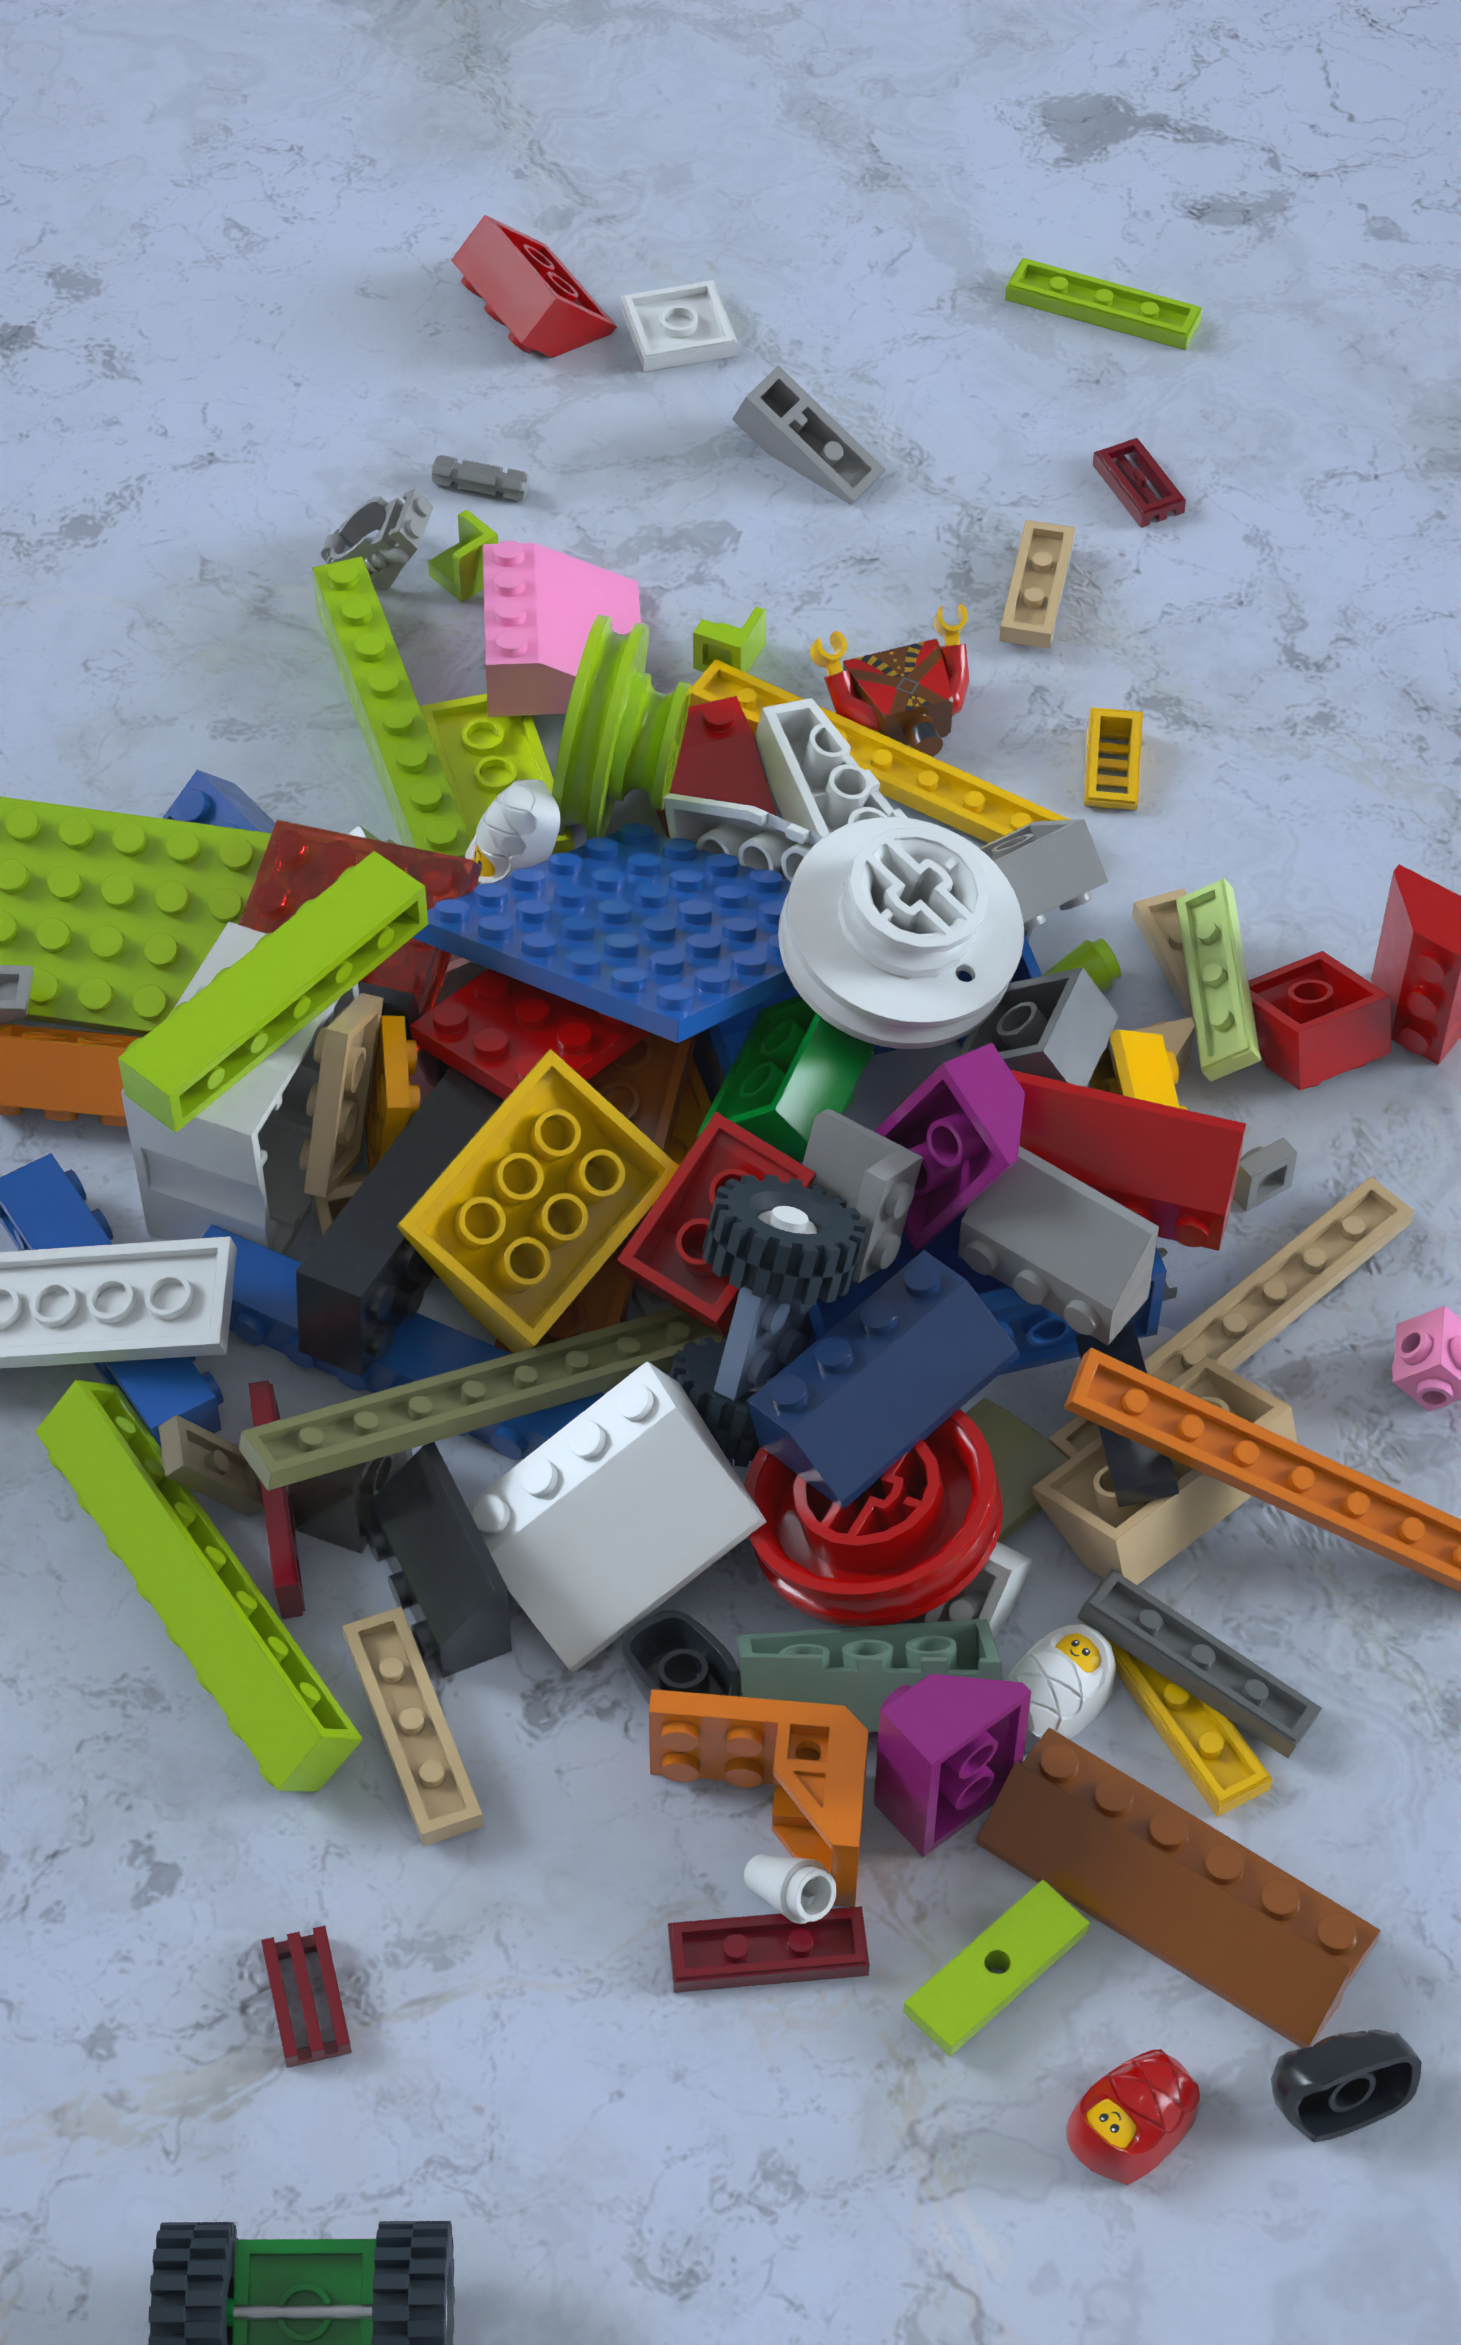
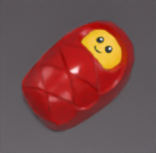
M1162 2049L1150 2050L1126 2061L1091 2086L1076 2104L1066 2125V2137L1071 2151L1082 2164L1096 2174L1125 2185L1137 2181L1155 2169L1176 2148L1194 2125L1200 2102L1198 2083L1192 2079L1186 2068L1179 2061L1167 2055Z

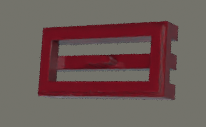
M1138 438L1094 452V468L1140 528L1150 525L1151 517H1155L1158 522L1167 519L1168 511L1172 510L1175 516L1185 513L1186 499ZM1128 454L1138 468H1134L1124 455ZM1146 478L1154 487V489L1158 492L1162 499H1158L1152 492V490L1148 487V485L1146 484Z
M326 1926L313 1928L312 1935L301 1937L300 1931L287 1934L288 1940L275 1943L274 1937L261 1940L286 2067H294L352 2053ZM313 1952L318 1954L335 2040L324 2043L322 2041L304 1955ZM292 1958L310 2045L296 2049L279 1960Z

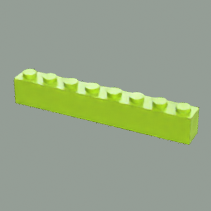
M363 557L312 567L317 613L414 877L425 886L429 899L452 891H456L459 896L472 892L477 883L467 872L464 862L471 840Z
M75 1380L35 1431L49 1452V1461L58 1471L64 1474L77 1494V1502L80 1507L93 1517L107 1538L106 1544L109 1550L122 1560L136 1581L138 1593L153 1606L166 1625V1634L169 1639L182 1649L197 1671L196 1677L200 1685L213 1695L228 1717L227 1723L231 1731L243 1740L259 1763V1771L262 1777L271 1786L275 1787L277 1791L319 1792L363 1738L190 1489L165 1477V1470L161 1461L162 1449L117 1385Z

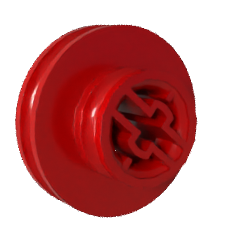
M960 1409L926 1439H921L913 1446L911 1452L904 1454L885 1471L880 1479L844 1510L762 1447H760L755 1455L744 1483L746 1490L767 1521L750 1534L749 1539L760 1569L769 1585L782 1599L802 1613L822 1621L845 1626L867 1627L898 1623L927 1613L956 1596L970 1584L990 1558L996 1546L1003 1519L1002 1494L989 1446L976 1424Z

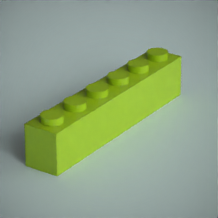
M375 851L356 866L347 868L334 884L315 899L306 901L292 918L273 933H268L260 938L254 948L235 964L219 971L211 983L188 1002L177 1005L162 1023L144 1037L137 1038L129 1044L125 1052L118 1057L125 1096L174 1133H177L428 925L425 886Z

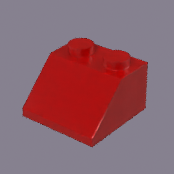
M1324 951L1248 980L1259 1051L1267 1068L1298 1090L1315 1087L1324 1080L1351 1069L1363 1067L1368 1062L1391 1053L1390 995Z

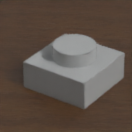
M1284 1137L1264 1148L1261 1146L1255 1147L1240 1159L1234 1199L1245 1212L1291 1187L1298 1152Z

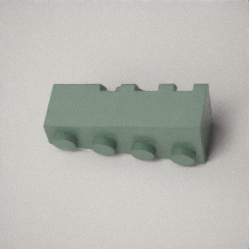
M987 1619L737 1635L740 1697L845 1705L869 1730L868 1732L879 1731L881 1706L894 1690L903 1685H910L912 1687L929 1674L1002 1680V1662Z

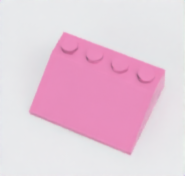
M503 541L498 544H483L485 669L488 717L566 714L583 650L596 617L599 614L611 617L612 629L618 634H627L631 632L635 623L641 624L638 581L537 543Z

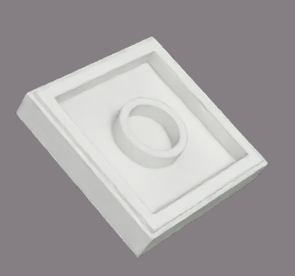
M714 280L621 296V310L644 372L738 356V342Z

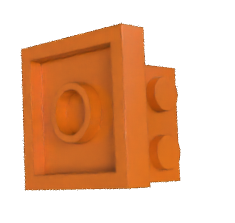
M651 1689L648 1712L650 1774L663 1775L665 1778L676 1782H691L697 1778L723 1780L734 1786L744 1788L755 1787L760 1784L775 1785L772 1811L773 1833L793 1858L814 1859L824 1864L836 1883L834 1906L855 1907L869 1730L845 1705Z

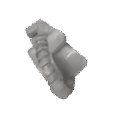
M416 489L404 493L402 498L405 500V503L398 497L389 503L382 497H373L355 510L340 526L341 528L335 531V534L327 536L321 556L327 564L362 556L373 586L378 590H387L394 583L402 568L418 550L433 506ZM376 529L379 530V533L371 543L364 538ZM346 545L348 547H352L351 549L343 553Z

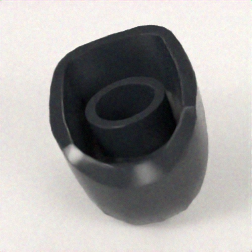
M675 1610L662 1611L643 1620L628 1630L623 1636L622 1655L626 1667L648 1704L650 1703L651 1689L740 1697V1670L733 1656L710 1631L688 1614Z
M1375 2029L1368 2030V2032L1358 2031L1338 2034V2036L1332 2035L1320 2040L1313 2047L1297 2049L1281 2055L1277 2060L1271 2077L1272 2094L1276 2106L1287 2120L1312 2142L1330 2140L1373 2124L1407 2105L1417 2092L1421 2078L1422 2062L1412 2047L1398 2032L1391 2033Z

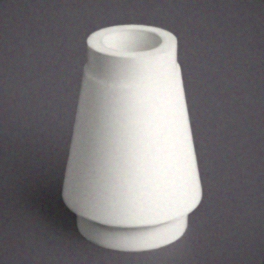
M758 1854L748 1862L744 1871L746 1887L794 1923L803 1924L823 1918L832 1908L836 1898L835 1880L824 1864L818 1860Z

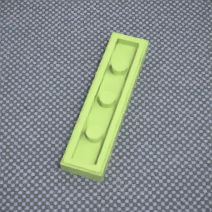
M1225 878L1176 899L1201 1072L1211 1082L1261 1061L1234 889Z

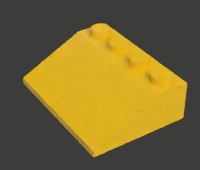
M550 1049L396 1227L467 1311L513 1353L530 1349L539 1342L654 1205L679 1168V1165Z

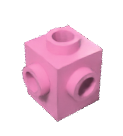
M1446 1306L1403 1321L1396 1326L1392 1383L1428 1411L1442 1408L1450 1403L1461 1400V1319Z

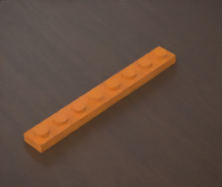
M1090 1348L1083 1355L1063 1409L1461 1593V1519L1093 1348Z

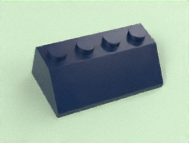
M923 1250L747 1399V1404L759 1445L844 1510L880 1479L885 1471L904 1454L911 1452L913 1446L921 1439H926L1020 1356L1018 1348L969 1282Z

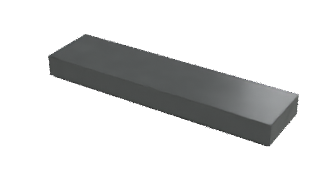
M1113 1569L1110 1570L1086 1600L1077 1616L1079 1620L1099 1631L1103 1636L1286 1758L1290 1757L1322 1710L1320 1706Z

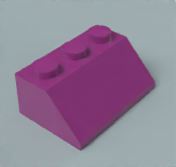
M993 1043L942 1063L874 1130L879 1135L923 1157L915 1185L914 1197L910 1204L903 1232L916 1251L926 1247L1018 1161L1025 1092Z
M929 1674L912 1687L910 1685H903L897 1688L883 1702L879 1716L874 1805L922 1857H925L992 1807L1015 1761L1022 1764L1031 1699V1690L1023 1682Z

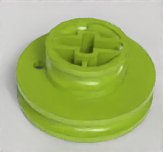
M599 614L591 627L566 711L551 796L554 797L560 812L559 836H563L569 826L580 824L586 829L587 840L604 837L616 800L623 802L625 796L634 789H641L648 793L652 809L660 811L664 809L663 797L670 792L683 740L690 702L691 684L679 681L677 687L670 693H659L652 687V677L650 674L645 673L649 643L648 625L635 623L631 632L618 634L612 629V618Z

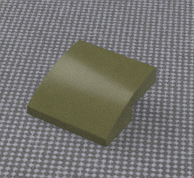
M984 1397L965 1414L983 1434L993 1459L1003 1501V1519L997 1541L1003 1543L1042 1509L1033 1495L1032 1487L1069 1459L1028 1424Z

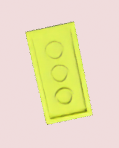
M487 693L420 706L471 842L476 835L477 826L484 813L493 801L496 800L497 795L511 786L514 781L541 780L552 793L554 779L532 715L488 717ZM570 826L563 836H557L551 855L566 853L574 849V837Z

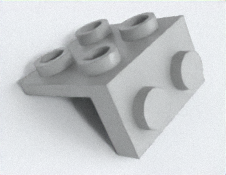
M826 1109L814 1118L803 1165L817 1175L810 1189L817 1185L827 1190L826 1196L829 1198L840 1196L847 1201L846 1209L856 1208L861 1214L859 1221H865V1237L853 1281L859 1283L878 1269H886L896 1258L909 1207L914 1197L915 1185L923 1157L831 1109Z

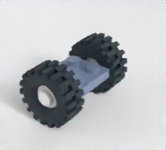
M754 1175L742 1176L741 1183L733 1178L726 1181L724 1187L720 1186L718 1188L702 1251H704L703 1258L706 1264H713L712 1271L718 1277L729 1275V1284L740 1290L728 1337L723 1336L721 1343H717L712 1337H705L700 1339L699 1345L693 1341L684 1344L683 1351L678 1349L675 1354L670 1377L679 1382L724 1455L727 1458L734 1459V1466L748 1467L749 1461H753L761 1447L757 1439L747 1399L801 1354L805 1344V1334L801 1333L805 1314L813 1305H816L817 1298H820L825 1303L835 1301L837 1295L843 1297L848 1293L849 1287L852 1285L866 1230L865 1221H859L861 1214L856 1208L846 1209L847 1201L840 1196L829 1198L826 1196V1189L817 1185L809 1189L802 1186L803 1181L790 1178L789 1183L780 1182L776 1175H764L763 1181H759Z

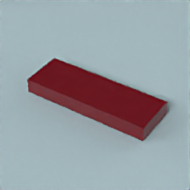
M862 1906L830 1909L823 1918L803 1924L794 1923L781 1913L668 1923L674 1993L869 1976L870 1964Z

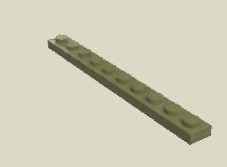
M675 1307L241 1431L238 1449L267 1491L611 1390L646 1361L665 1374L669 1373L672 1369L675 1354L678 1349L683 1351L684 1344L693 1341L699 1345L700 1339L705 1337H712L717 1343H721L722 1336Z

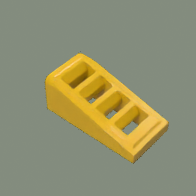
M1090 708L1086 731L1084 806L1137 810L1143 712ZM1099 738L1128 740L1127 745L1099 742ZM1098 754L1125 755L1127 760L1098 758ZM1098 769L1126 771L1127 777L1099 775L1097 771ZM1097 785L1125 787L1126 794L1096 791Z

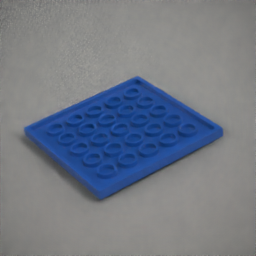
M642 823L625 824L619 831L602 838L589 839L583 846L566 853L553 854L549 856V860L530 868L516 869L512 872V875L494 883L481 884L476 886L474 891L455 899L439 901L435 907L427 910L428 925L413 937V939L676 1043L794 987L782 962L778 938L780 915L791 883L783 879L782 874L777 871L757 870L749 866L740 865L738 858L735 856L713 854L705 850L696 849V844L693 841L682 838L670 839L653 832L651 826Z

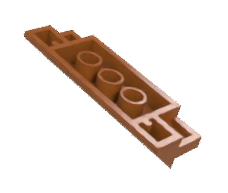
M1050 1727L1022 1764L1015 1761L977 1837L976 1844L1034 1881L1039 1883L1041 1880H1044L1066 1901L1300 2048H1308L1313 2045L1340 2005L1345 1989L1378 1942L1381 1932L1380 1929Z

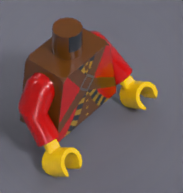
M959 603L957 607L959 624L955 626L944 622L942 605L939 607L934 617L933 625L937 633L944 637L945 646H940L936 638L844 660L843 668L840 659L847 650V641L843 634L839 631H834L830 635V644L834 649L833 655L825 652L822 642L818 637L811 645L810 657L816 665L827 670L828 675L824 677L836 714L931 757L938 754L943 747L941 738L946 737L951 732L952 716L962 710L970 682L966 644H960V633L968 620V612L965 606Z

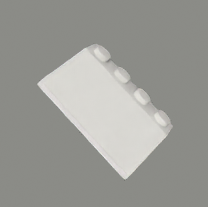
M647 1361L466 1505L508 1591L568 1670L576 1672L767 1522L680 1383Z

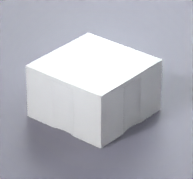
M228 922L176 1006L180 1003L188 1002L209 985L219 971L235 964L251 951L259 939L266 934ZM358 983L177 1133H174L126 1097L124 1088L122 1089V1101L148 1234L167 1241L200 1239L211 1224L280 1254H286L312 1208L310 1194L303 1193L306 1171L300 1170L299 1159L305 1139L311 1136L313 1117L307 1116L306 1107L311 1087L319 1080L321 1063L314 1061L315 1042L320 1029L327 1027L335 1020L340 1009L345 1010L359 996Z

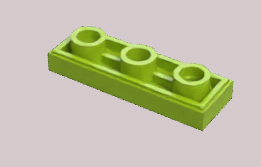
M1041 1880L904 2002L903 2013L951 2057L1088 1933L1090 1922L1048 1883ZM996 1967L1004 1970L1005 1973L994 1974L988 1971V1969Z

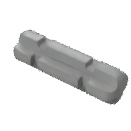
M446 455L437 456L432 466V481L441 486L453 487V484L457 483V488L496 497L501 492L503 493V498L515 501L524 500L529 488V475L525 471L509 468L507 473L502 472L503 467L465 459L460 464L457 463L458 458Z

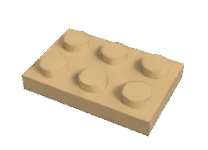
M361 993L345 1010L340 1009L335 1020L327 1027H322L318 1033L314 1047V1061L321 1063L319 1080L311 1087L306 1107L307 1116L313 1117L311 1136H308L304 1141L299 1159L300 1170L306 1171L303 1193L326 1198L362 1157L384 998Z

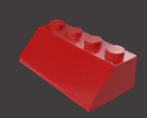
M1011 1070L1025 1092L1019 1146L1159 1226L1157 1237L1178 1241L1180 1244L1188 1247L1220 1250L1234 1198L1246 1123Z

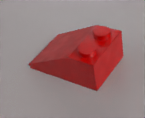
M737 696L690 706L669 793L754 806L777 816L754 735ZM664 807L663 811L656 810L666 836L670 838Z
M715 1112L618 1257L617 1262L628 1278L722 1337H726L730 1330L740 1290L729 1284V1275L718 1277L712 1271L713 1264H706L703 1258L704 1251H702L718 1188L720 1186L724 1187L725 1182L733 1178L741 1183L742 1176L754 1175L759 1181H763L764 1175H776L780 1182L789 1183L790 1178L803 1181L802 1186L810 1189L817 1175L809 1168Z

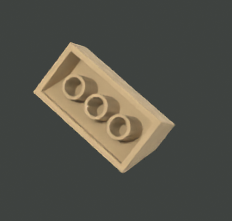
M1207 1356L1170 1383V1385L1298 1444L1291 1405ZM1100 1436L1032 1487L1034 1497L1086 1568L1103 1579L1113 1569L1136 1585L1144 1581L1252 1497L1245 1492L1171 1459L1179 1494L1118 1507Z

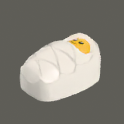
M533 779L514 781L511 786L497 795L496 800L493 801L480 819L476 835L466 851L464 860L467 872L478 885L494 883L512 875V872L516 869L530 868L549 860L559 833L560 812L554 797L551 796L552 793L543 781Z
M1068 1624L1056 1629L1039 1640L1021 1658L1005 1679V1681L1023 1682L1031 1690L1025 1752H1031L1049 1727L1071 1740L1095 1720L1109 1702L1114 1691L1116 1661L1111 1644L1099 1631L1086 1624Z

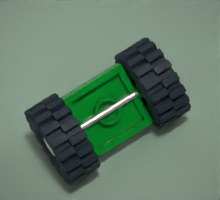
M380 2221L376 2239L236 2238L237 2229L234 2222H162L160 2224V2230H158L156 2236V2249L153 2252L152 2262L154 2270L150 2280L151 2306H149L148 2323H150L148 2345H453L455 2287L454 2243L451 2221Z

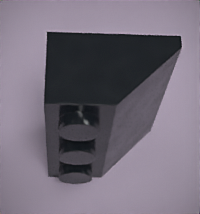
M435 1442L423 1445L370 1500L372 1526L365 1528V1535L377 1562L387 1560L393 1574L388 1576V1583L397 1606H402L403 1610L410 1608L416 1623L411 1625V1630L422 1658L426 1660L433 1657L442 1677L445 1678L512 1651L507 1586Z

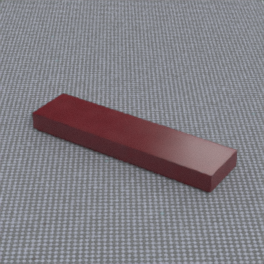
M269 1380L248 1383L253 1427L281 1420L273 1383L270 1384ZM261 1482L273 1586L281 1618L287 1619L303 1616V1611H306L290 1487L286 1485L267 1491Z

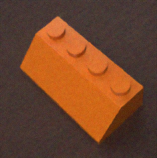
M1 1024L0 1115H22L23 1108L43 1109L44 1118L49 1120L76 1121L78 1120V1113L100 1115L99 1123L103 1125L127 1126L121 1095L123 1083L118 1057L125 1052L131 1042L144 1036Z

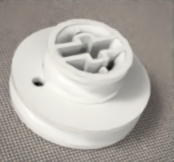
M879 817L860 820L834 830L809 850L795 872L782 907L778 938L782 962L792 984L803 1000L825 1021L846 1034L868 1043L896 1049H922L956 1041L977 1029L992 1015L1000 1004L1021 958L1024 943V925L1019 902L1009 881L999 867L976 845L964 837L936 824L903 817ZM960 971L969 973L972 981L963 982L959 980Z

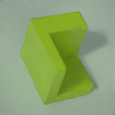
M467 509L458 514L459 543L428 561L429 576L461 603L484 589L483 544L499 543L498 534Z
M756 606L742 629L723 622L716 624L701 619L693 632V669L705 672L714 660L717 659L748 673L766 644V609Z

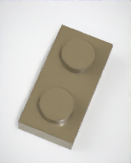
M175 1415L159 1426L162 1448L161 1461L166 1478L247 1517L264 1508L260 1479L239 1451L238 1445L178 1415Z

